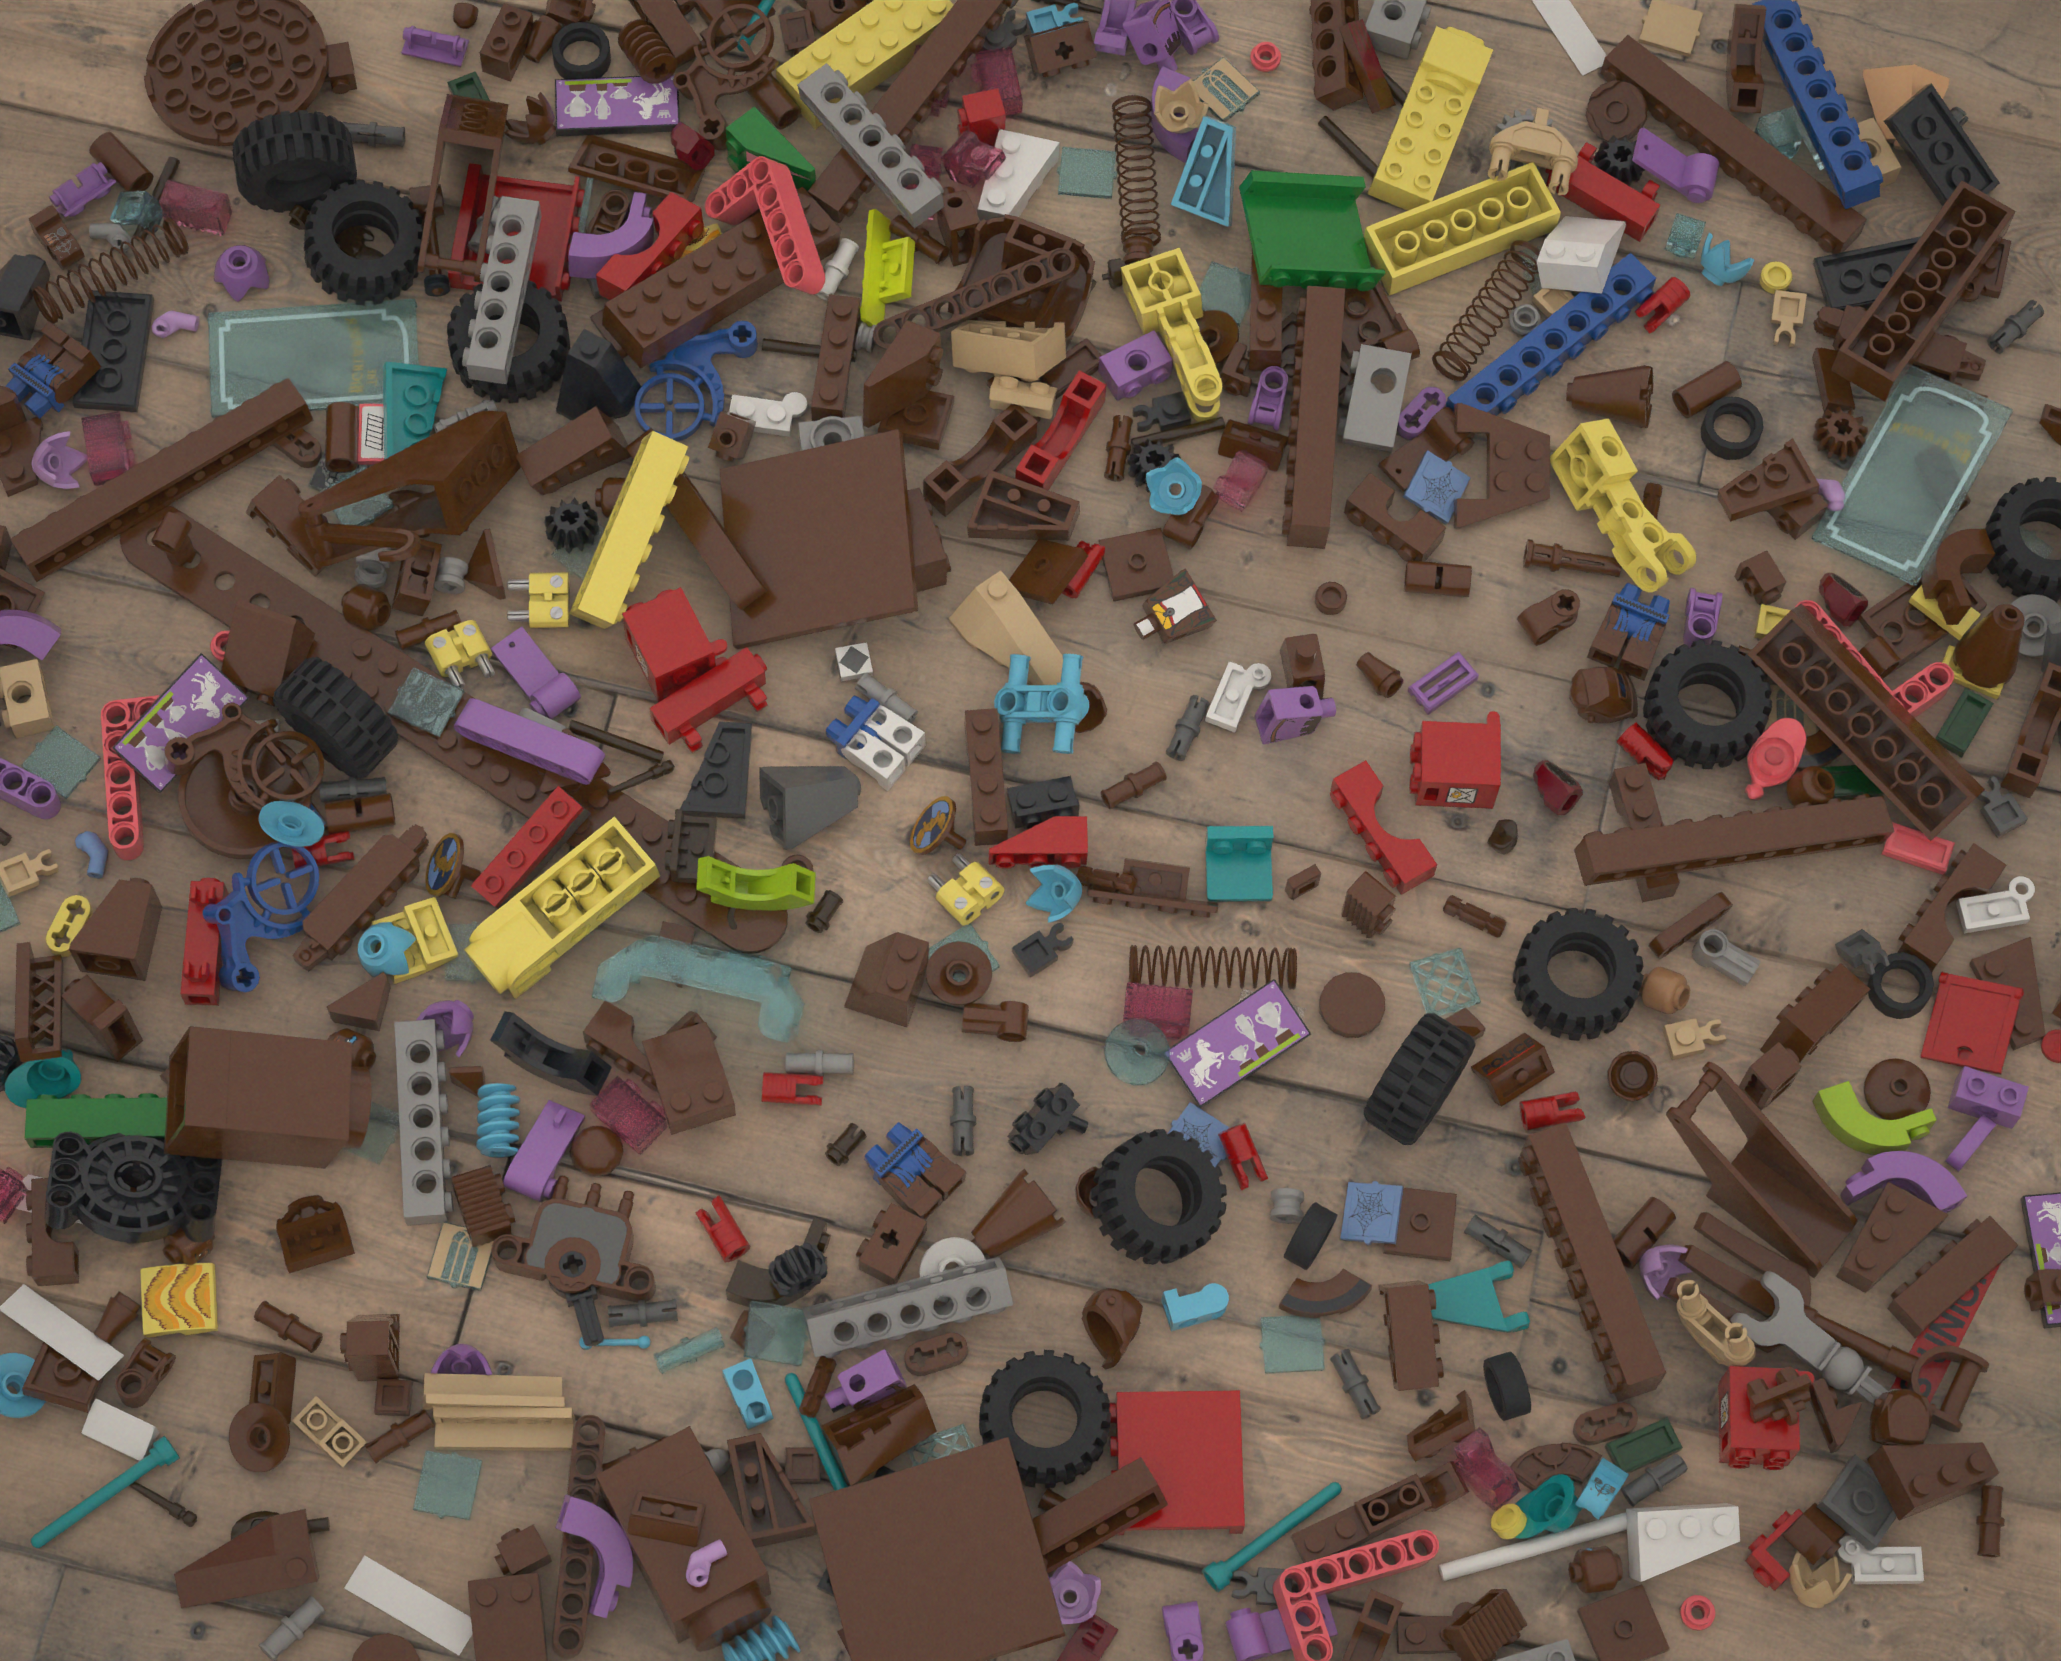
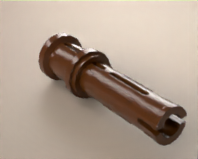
M1527 539L1523 557V567L1529 568L1530 565L1546 567L1551 572L1559 571L1560 568L1619 577L1622 567L1615 557L1565 550L1558 543H1554L1553 546L1537 544L1532 539ZM1535 554L1547 555L1548 558L1536 556ZM1576 560L1601 563L1602 566L1579 563Z

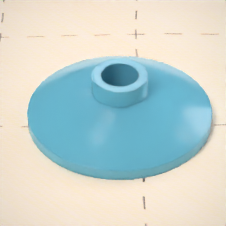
M274 801L262 807L258 819L261 828L266 834L281 843L299 847L310 846L320 841L323 836L324 824L321 818L314 811L301 804Z
M20 1353L0 1355V1414L11 1418H24L35 1414L45 1404L46 1401L23 1395L22 1387L35 1362L33 1358ZM7 1387H14L17 1390V1394L8 1391Z

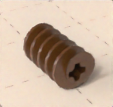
M637 19L630 21L620 30L618 45L644 81L652 84L661 83L675 73L677 69L675 57L654 28L649 26L645 20Z

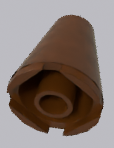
M1642 365L1576 376L1573 383L1567 384L1566 400L1567 402H1572V408L1638 428H1648L1652 411L1650 401L1654 386L1653 367Z
M2010 604L1998 605L1957 642L1953 652V662L1955 666L1958 664L1963 671L1962 676L1967 681L1985 688H1995L1998 684L2004 682L2006 684L2010 681L2017 668L2025 621L2023 613L2017 607Z
M1025 1169L1019 1172L971 1231L975 1237L971 1242L979 1247L984 1256L988 1254L991 1259L1066 1223L1063 1217L1056 1220L1052 1215L1057 1209L1034 1180L1029 1184L1024 1177L1029 1173Z

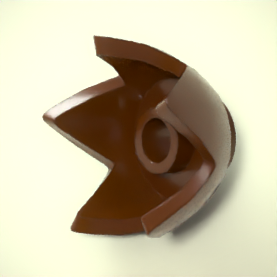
M541 92L537 95L539 100L527 96L526 102L529 114L525 115L526 121L506 120V125L509 129L504 132L506 136L523 144L532 145L537 143L538 145H543L556 130V127L553 125L555 117L549 102Z

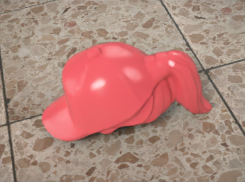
M1781 718L1775 721L1752 745L1747 756L1752 782L1745 788V793H1747V797L1751 800H1760L1764 795L1763 788L1773 787L1788 781L1796 771L1806 745V732L1798 720L1794 718Z

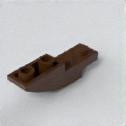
M1416 1473L1355 1502L1353 1506L1292 1534L1291 1539L1303 1563L1351 1550L1432 1506V1503Z

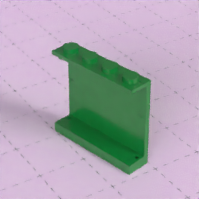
M1250 171L1239 186L1260 285H1273L1274 287L1301 286L1304 289H1307V286L1357 289L1359 291L1372 290L1385 275V270L1370 267L1356 205V199L1366 188L1364 177Z

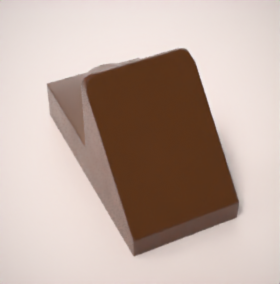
M1825 1378L1814 1381L1809 1386L1810 1403L1830 1453H1834L1844 1444L1862 1402L1837 1409L1838 1399L1833 1387L1827 1386Z

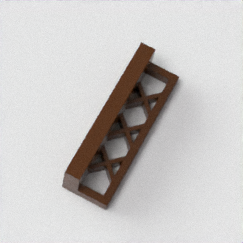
M30 942L17 943L14 1039L21 1062L62 1057L63 999L61 995L63 994V959L61 955L34 958ZM54 968V971L45 978L36 974L38 969ZM45 989L54 993L45 1002L36 998ZM45 1013L54 1017L44 1026L35 1022ZM44 1037L53 1041V1046L35 1048V1045Z

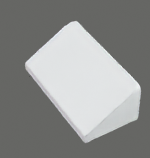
M95 1398L81 1433L137 1461H141L148 1455L160 1432L155 1426Z

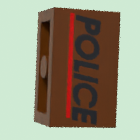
M1526 1033L1521 1034L1471 1066L1473 1073L1486 1081L1494 1102L1501 1107L1555 1073L1545 1046Z

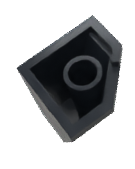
M14 254L0 270V335L31 340L40 311L33 297V288L40 286L46 290L45 286L50 278L46 261L36 255L28 254L21 256Z
M584 329L567 354L556 412L570 420H574L596 406L608 417L614 416V419L625 417L635 405L637 393L642 386L611 342Z

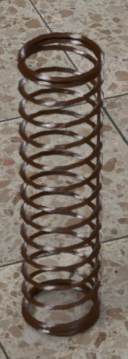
M1139 95L1124 96L1112 104L1113 120L1115 121L1113 129L1116 132L1114 140L1117 143L1115 145L1117 153L1116 162L1118 164L1116 172L1119 175L1117 183L1120 186L1118 188V194L1120 195L1119 205L1121 206L1119 215L1122 218L1120 226L1123 229L1121 231V242L1123 244L1126 237L1131 234L1149 235L1153 233L1158 236L1153 241L1154 247L1161 241V233L1158 231L1160 224L1156 222L1160 214L1154 211L1159 207V203L1154 200L1158 196V192L1153 189L1157 186V181L1153 179L1156 175V170L1151 168L1156 162L1151 157L1155 153V150L1151 147L1154 139L1149 136L1153 132V128L1149 125L1152 122V117L1148 115L1152 107L1149 99ZM1134 100L1143 101V102H1130V103L1121 105L1120 107H1118L1117 109H1115V107H1116L1118 104L1122 103V102L1134 101ZM1129 105L1147 106L1141 112L1127 114L1118 111ZM1143 116L1149 118L1148 123L1125 125L1119 122L1123 118L1135 119ZM1119 124L1122 128L1117 130L1116 125ZM1145 126L1150 128L1148 134H1132L1127 136L1119 133L1125 128H1142ZM1117 135H1120L1124 138L1118 141ZM1145 137L1151 139V143L1147 145L1125 146L1120 143L1125 139ZM1118 145L1124 148L1120 152L1118 151ZM1149 148L1152 150L1150 155L1128 157L1121 154L1128 149ZM1119 156L1125 158L1123 161L1119 162ZM1148 158L1153 161L1150 166L1130 168L1122 165L1128 160ZM1120 166H1121L1122 168L1126 169V170L1123 171L1122 173H1120V171H1119ZM1147 169L1153 171V175L1150 177L1128 178L1123 176L1128 171ZM1122 177L1127 181L1121 184L1120 178ZM1151 180L1154 182V185L1150 188L1130 189L1123 186L1131 181ZM1121 188L1127 190V192L1123 195L1121 193ZM1153 191L1155 193V196L1152 198L1132 200L1124 197L1131 192ZM1122 199L1129 201L1128 203L1122 205ZM1151 201L1156 204L1153 209L1134 211L1125 208L1131 203ZM1123 209L1130 213L1123 216ZM1152 212L1156 214V218L1153 220L1132 221L1126 219V217L1135 213L1144 214ZM1125 220L1130 224L1124 227L1123 221ZM1154 223L1157 225V229H1154L1152 227H1135L1129 230L1127 229L1128 227L1135 224Z
M171 218L164 219L163 227L155 224L153 225L152 232L143 230L142 238L135 235L132 236L131 244L123 241L120 249L111 247L110 255L104 252L100 253L99 261L90 258L88 266L79 264L78 272L72 269L68 270L67 278L58 275L56 283L47 281L46 290L40 286L33 288L34 300L44 318L52 324L58 323V318L63 320L62 311L50 295L48 284H52L58 289L65 307L71 314H74L71 302L60 288L59 278H63L69 284L76 302L81 308H85L81 295L71 283V272L79 277L87 297L91 302L95 303V296L81 275V267H85L90 272L97 290L103 297H106V291L101 281L92 271L91 261H95L101 267L108 285L113 291H117V286L112 276L102 263L103 255L111 260L119 280L123 285L127 286L128 282L123 271L113 259V250H117L122 255L128 272L133 279L138 280V274L133 264L124 254L123 244H127L132 249L141 270L145 274H149L144 259L134 247L135 238L143 243L150 262L156 269H159V262L155 254L145 242V233L153 237L159 254L166 263H170L166 249L155 235L156 227L164 232L166 241L176 257L180 258L181 255L188 254L189 246L178 224ZM169 224L178 235L183 248L176 241ZM40 296L42 297V299H43L44 302L46 303V305H47V307H48V309H49L51 315L48 313L47 309L45 308V306H44V304H43V302H42Z
M1516 240L1511 244L1510 251L1504 254V260L1500 261L1497 269L1492 271L1491 278L1485 281V287L1479 289L1478 296L1472 299V305L1468 306L1465 314L1460 316L1459 323L1453 326V332L1447 335L1446 342L1440 344V351L1435 352L1432 356L1435 368L1442 375L1454 381H1464L1468 373L1471 372L1469 364H1477L1475 355L1484 354L1482 346L1490 345L1488 337L1496 336L1495 328L1503 327L1501 319L1509 318L1508 310L1516 308L1514 301L1522 300L1521 292L1528 291L1527 283H1533L1535 281L1533 274H1539L1538 271H1531L1538 270L1536 266L1537 261L1523 252L1515 251L1514 247L1515 245L1524 246L1539 256L1540 250L1536 246L1523 240ZM1511 253L1513 260H1506L1507 255ZM1518 254H1521V255H1523V256L1529 258V259H1530L1531 261H1533L1536 265H1533V264H1531V263L1525 261V260H1524L1522 257H1520ZM1507 262L1514 263L1531 275L1532 280H1525L1514 273ZM1505 263L1507 269H1500V265ZM1498 271L1501 279L1493 278L1494 273ZM1500 271L1512 274L1525 284L1526 289H1519L1508 282ZM1492 280L1495 288L1487 287L1488 282ZM1494 280L1504 282L1516 290L1519 298L1510 297L1496 285ZM1488 289L1495 290L1512 302L1513 307H1506L1495 300ZM1486 290L1489 297L1481 296V292ZM1479 298L1482 306L1474 305L1475 300ZM1481 298L1491 300L1502 307L1507 316L1497 315L1484 304ZM1473 307L1476 315L1468 314L1469 309ZM1475 307L1491 313L1500 321V325H1493L1482 318ZM1468 316L1475 317L1489 325L1493 329L1494 334H1487L1477 328ZM1466 317L1470 324L1461 323L1462 319ZM1462 325L1471 327L1481 333L1487 339V344L1480 343L1472 338ZM1460 326L1463 333L1455 332L1456 327ZM1456 334L1476 343L1481 349V353H1476L1464 346ZM1454 335L1457 342L1448 341L1449 337ZM1447 344L1450 351H1442L1443 346ZM1450 344L1457 345L1468 351L1475 361L1469 362L1460 357ZM1442 356L1450 367L1463 373L1464 376H1456L1445 370L1438 363L1436 357ZM1447 359L1454 362L1460 369L1452 365Z
M1144 945L1138 973L1137 946H1130L1129 985L1131 987H1139L1141 984L1145 950L1149 986L1152 987L1154 984L1156 960L1159 950L1162 986L1165 987L1172 950L1175 986L1178 988L1185 950L1189 988L1192 987L1197 951L1202 988L1205 987L1210 951L1215 988L1218 987L1223 951L1228 988L1231 987L1236 952L1241 989L1244 988L1249 952L1254 989L1257 988L1262 952L1266 984L1271 980L1274 953H1276L1279 986L1281 989L1283 988L1285 962L1288 952V988L1290 990L1296 988L1297 952L1295 948H1286L1281 967L1278 949L1274 947L1271 951L1268 968L1266 951L1261 947L1258 951L1255 968L1253 951L1248 947L1245 951L1242 969L1240 951L1238 947H1235L1232 951L1229 969L1227 950L1222 946L1216 970L1214 950L1209 946L1205 956L1203 971L1201 950L1199 946H1196L1193 952L1190 971L1188 950L1186 946H1183L1180 952L1177 972L1175 949L1171 945L1167 952L1164 972L1162 949L1158 945L1155 948L1151 973L1149 949L1147 945Z

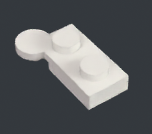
M798 392L787 394L783 401L732 394L729 411L756 421L753 432L790 437L793 417L802 416L806 412L807 400L804 395Z
M1229 661L1207 712L1205 722L1235 733L1253 689H1264L1269 685L1271 680L1270 669L1264 664L1257 663L1244 670L1242 666Z
M1851 1535L1844 1536L1838 1542L1842 1545L1837 1551L1838 1557L1843 1562L1851 1564L1852 1584H1921L1924 1581L1921 1546L1876 1547L1869 1551Z

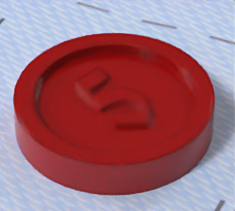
M2060 1029L2049 1031L2041 1041L2043 1055L2048 1060L2056 1063H2061Z

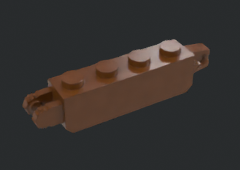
M1846 305L1844 311L1830 308V306L1822 307L1817 312L1818 318L1813 322L1814 330H1816V333L1823 334V336L1833 338L1832 346L1835 350L1839 351L1867 312V309ZM1934 333L1905 375L1924 381L1928 374L1949 383H1953L1955 377L1979 381L1986 360L1966 351L1967 343L1959 341L1956 337Z
M412 825L399 839L393 834L383 835L303 920V931L306 937L293 954L294 960L309 972L326 957L332 961L338 954L343 955L352 945V939L360 930H367L375 919L374 915L382 907H388L394 901L398 889L404 883L408 884L414 880L421 866L419 857L424 852V849H427L426 847L429 843L423 826Z

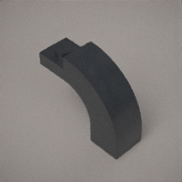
M504 1012L490 1039L491 1042L505 1051L504 1056L526 1071L560 1087L582 1094L598 1096L612 1069V1066L592 1051L572 1048L558 1043L538 1032L513 1012Z

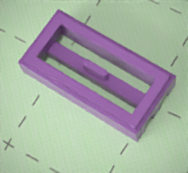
M1457 652L1408 688V692L1411 696L1414 695L1416 697V702L1419 705L1422 704L1424 711L1429 715L1478 680L1479 675L1460 652ZM1457 663L1461 665L1460 668H1458L1449 676L1441 680L1439 683H1437L1435 686L1427 690L1425 693L1421 692L1422 688L1427 686L1429 683L1434 681L1436 678L1441 676L1443 673L1448 671ZM1467 672L1468 675L1431 702L1428 700Z

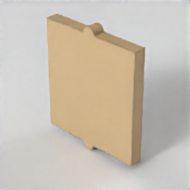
M1652 0L1647 16H1643L1642 23L1644 25L1638 42L1690 57L1694 41L1700 35L1698 29L1703 12L1662 0Z

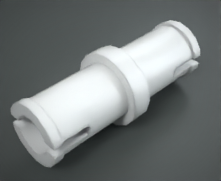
M842 238L832 260L826 262L824 266L826 270L825 284L821 291L815 294L819 298L828 301L829 294L834 295L842 279L847 278L849 274L848 268L856 252L859 250V246L854 241Z

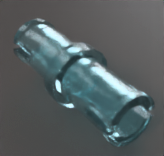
M714 1327L690 1339L686 1336L680 1339L681 1343L654 1353L653 1356L655 1361L657 1360L656 1365L660 1373L664 1374L666 1371L687 1362L693 1364L698 1362V1357L725 1347L718 1328Z

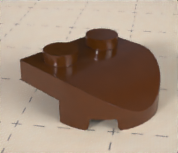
M319 1195L303 1197L289 1204L288 1212L282 1220H277L276 1230L289 1273L355 1254L342 1208L336 1201L334 1203L324 1201L322 1196Z

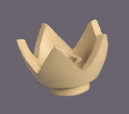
M1192 79L1181 84L1175 91L1159 85L1155 95L1154 115L1164 129L1172 133L1183 134L1199 126L1203 116L1208 111L1209 104L1200 102ZM1175 113H1181V114H1183L1184 116H1183V117H1176L1174 114H1175Z
M1799 1551L1796 1552L1789 1569L1790 1583L1794 1593L1798 1596L1799 1602L1812 1608H1822L1825 1604L1834 1601L1844 1591L1852 1577V1574L1847 1573L1840 1581L1836 1556H1832L1828 1561L1811 1570L1806 1558Z

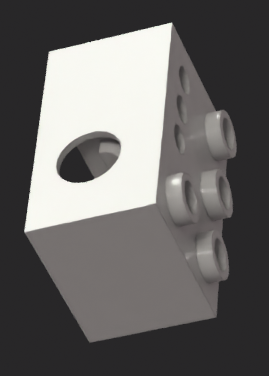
M1361 344L1360 352L1353 351L1349 373H1354L1355 378L1353 386H1346L1343 404L1349 405L1347 417H1340L1337 435L1343 436L1342 444L1392 453L1412 353ZM1379 374H1385L1393 380L1394 389L1388 393H1381L1374 383H1371L1372 378Z

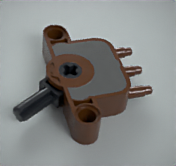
M559 1176L552 1198L541 1204L536 1212L529 1239L514 1235L499 1236L494 1240L491 1252L496 1267L500 1271L539 1281H544L547 1278L550 1288L558 1296L567 1300L568 1307L574 1306L584 1344L586 1346H596L604 1341L593 1301L598 1299L596 1290L598 1289L600 1295L638 1303V1300H645L647 1302L653 1298L656 1292L655 1279L648 1267L629 1262L634 1243L633 1230L629 1221L634 1204V1193L628 1190L625 1191L623 1198L620 1200L618 1211L598 1207L602 1188L600 1184H591L585 1204L565 1200L569 1179L566 1176ZM506 1248H513L517 1251L516 1255L509 1260H504L499 1255ZM576 1264L578 1273L572 1274L569 1265ZM637 1278H644L649 1281L648 1286L642 1290L633 1289L631 1284Z

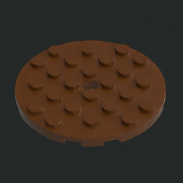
M204 0L194 6L190 3L167 21L151 44L146 58L148 65L146 75L144 76L145 88L159 118L178 135L205 145L233 146L240 131L244 127L248 128L249 124L256 119L260 121L264 116L273 114V116L278 115L283 111H290L292 113L298 112V110H306L312 104L326 77L328 46L324 33L313 13L299 0ZM243 62V68L240 67L229 71L233 63Z

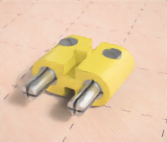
M569 572L529 573V579L508 580L507 588L509 591L529 590L530 595L529 610L508 611L507 619L509 622H529L530 628L569 627Z
M467 620L454 625V630L450 632L444 629L434 633L425 641V646L442 677H449L456 690H460V688L462 689L465 686L460 672H463V667L467 665L470 668L479 665L486 678H490V676L492 677L495 674L489 662L492 652L474 620Z
M956 854L952 861L961 870L959 872L960 877L956 881L952 878L945 884L936 874H931L927 881L937 891L936 900L961 925L965 926L981 915L980 910L986 907L989 909L1002 897L1004 887L979 862L970 864L961 854Z

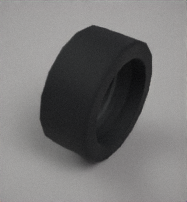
M586 22L571 23L563 27L554 37L552 43L554 67L564 79L600 78L608 71L611 63L609 39L604 31L596 25ZM576 41H588L598 46L600 54L595 61L587 65H575L565 60L563 52L568 45Z
M1724 397L1715 401L1707 409L1701 426L1702 441L1706 448L1715 456L1726 460H1739L1750 455L1757 447L1764 428L1763 417L1758 408L1750 401L1740 397ZM1723 414L1739 416L1748 423L1750 435L1742 442L1723 440L1715 432L1714 422L1717 417Z
M1904 952L1892 953L1887 956L1890 965L1886 967L1883 963H1878L1874 968L1875 973L1873 975L1870 974L1867 985L1871 989L1868 992L1869 999L1874 1007L1885 1016L1896 1019L1910 1018L1921 1012L1932 996L1934 987L1932 972L1926 963L1915 955ZM1899 968L1915 976L1920 986L1919 994L1915 1000L1909 1003H1900L1892 1000L1885 994L1881 982L1882 977L1887 971Z
M1314 1202L1296 1229L1284 1253V1258L1304 1270L1309 1269L1325 1243L1338 1215Z
M1510 1351L1485 1359L1483 1364L1485 1381L1491 1401L1499 1417L1506 1421L1530 1413L1531 1398L1529 1388L1516 1356Z

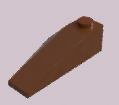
M306 1509L271 1516L176 1572L174 1576L181 1608L317 1582L320 1575Z

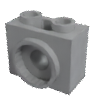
M1374 0L1365 24L1374 49L1408 59L1411 48L1417 50L1422 36V32L1418 31L1420 24H1427L1431 12V7L1427 6L1428 0ZM1387 17H1394L1397 20H1390Z
M829 416L818 421L798 423L801 451L830 443L864 437L862 416L845 418Z

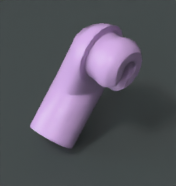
M168 311L153 322L152 332L160 338H165L179 329L196 332L199 326V316Z
M1816 478L1820 485L1819 493L1817 494L1823 495L1825 500H1827V508L1830 511L1842 510L1844 508L1843 500L1845 499V493L1841 484L1835 480Z
M721 1539L694 1551L690 1555L686 1570V1579L690 1585L695 1587L704 1586L709 1579L711 1563L728 1555Z

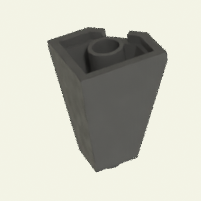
M845 766L759 767L760 800L763 809H768L770 818L774 821V824L769 827L773 840L785 850L793 849L858 808V795L861 793V784L859 778Z

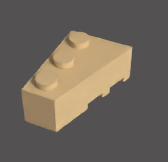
M966 320L951 331L953 367L964 368L970 373L982 371L993 373L996 377L1012 376L1018 377L1024 382L1037 381L1042 375L1066 358L1065 325L1061 322H1054L1053 328H1035V322H1025L1023 328L1006 327V321Z

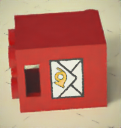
M681 587L675 590L668 589L662 591L655 599L646 603H635L628 607L626 612L622 613L626 641L658 702L727 660L726 657L715 659V656L726 652L727 642L724 639L709 642Z
M1491 711L1488 713L1486 724L1422 721L1420 731L1414 732L1413 744L1410 746V764L1414 765L1413 774L1410 775L1409 791L1410 794H1415V805L1493 809L1501 786L1500 715L1497 712Z
M1729 1366L1718 1383L1719 1463H1729V1467L1734 1469L1749 1468L1750 1464L1763 1465L1765 1470H1782L1784 1466L1790 1464L1800 1451L1799 1412H1797L1798 1423L1789 1426L1784 1418L1774 1422L1771 1417L1754 1423L1750 1416L1747 1384L1760 1378L1765 1381L1769 1389L1778 1386L1775 1381L1776 1373L1784 1368ZM1795 1369L1800 1376L1807 1374L1811 1382H1814V1375L1811 1372Z

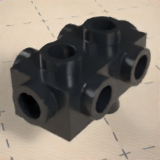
M1059 1083L1055 1088L1047 1087L1039 1092L1033 1100L1035 1104L1029 1112L1025 1111L1020 1114L1012 1123L1013 1130L1007 1136L1009 1138V1145L1018 1153L1029 1155L1039 1153L1055 1133L1060 1135L1067 1127L1082 1134L1085 1133L1088 1128V1121L1072 1115L1080 1106L1073 1098V1091L1067 1085Z

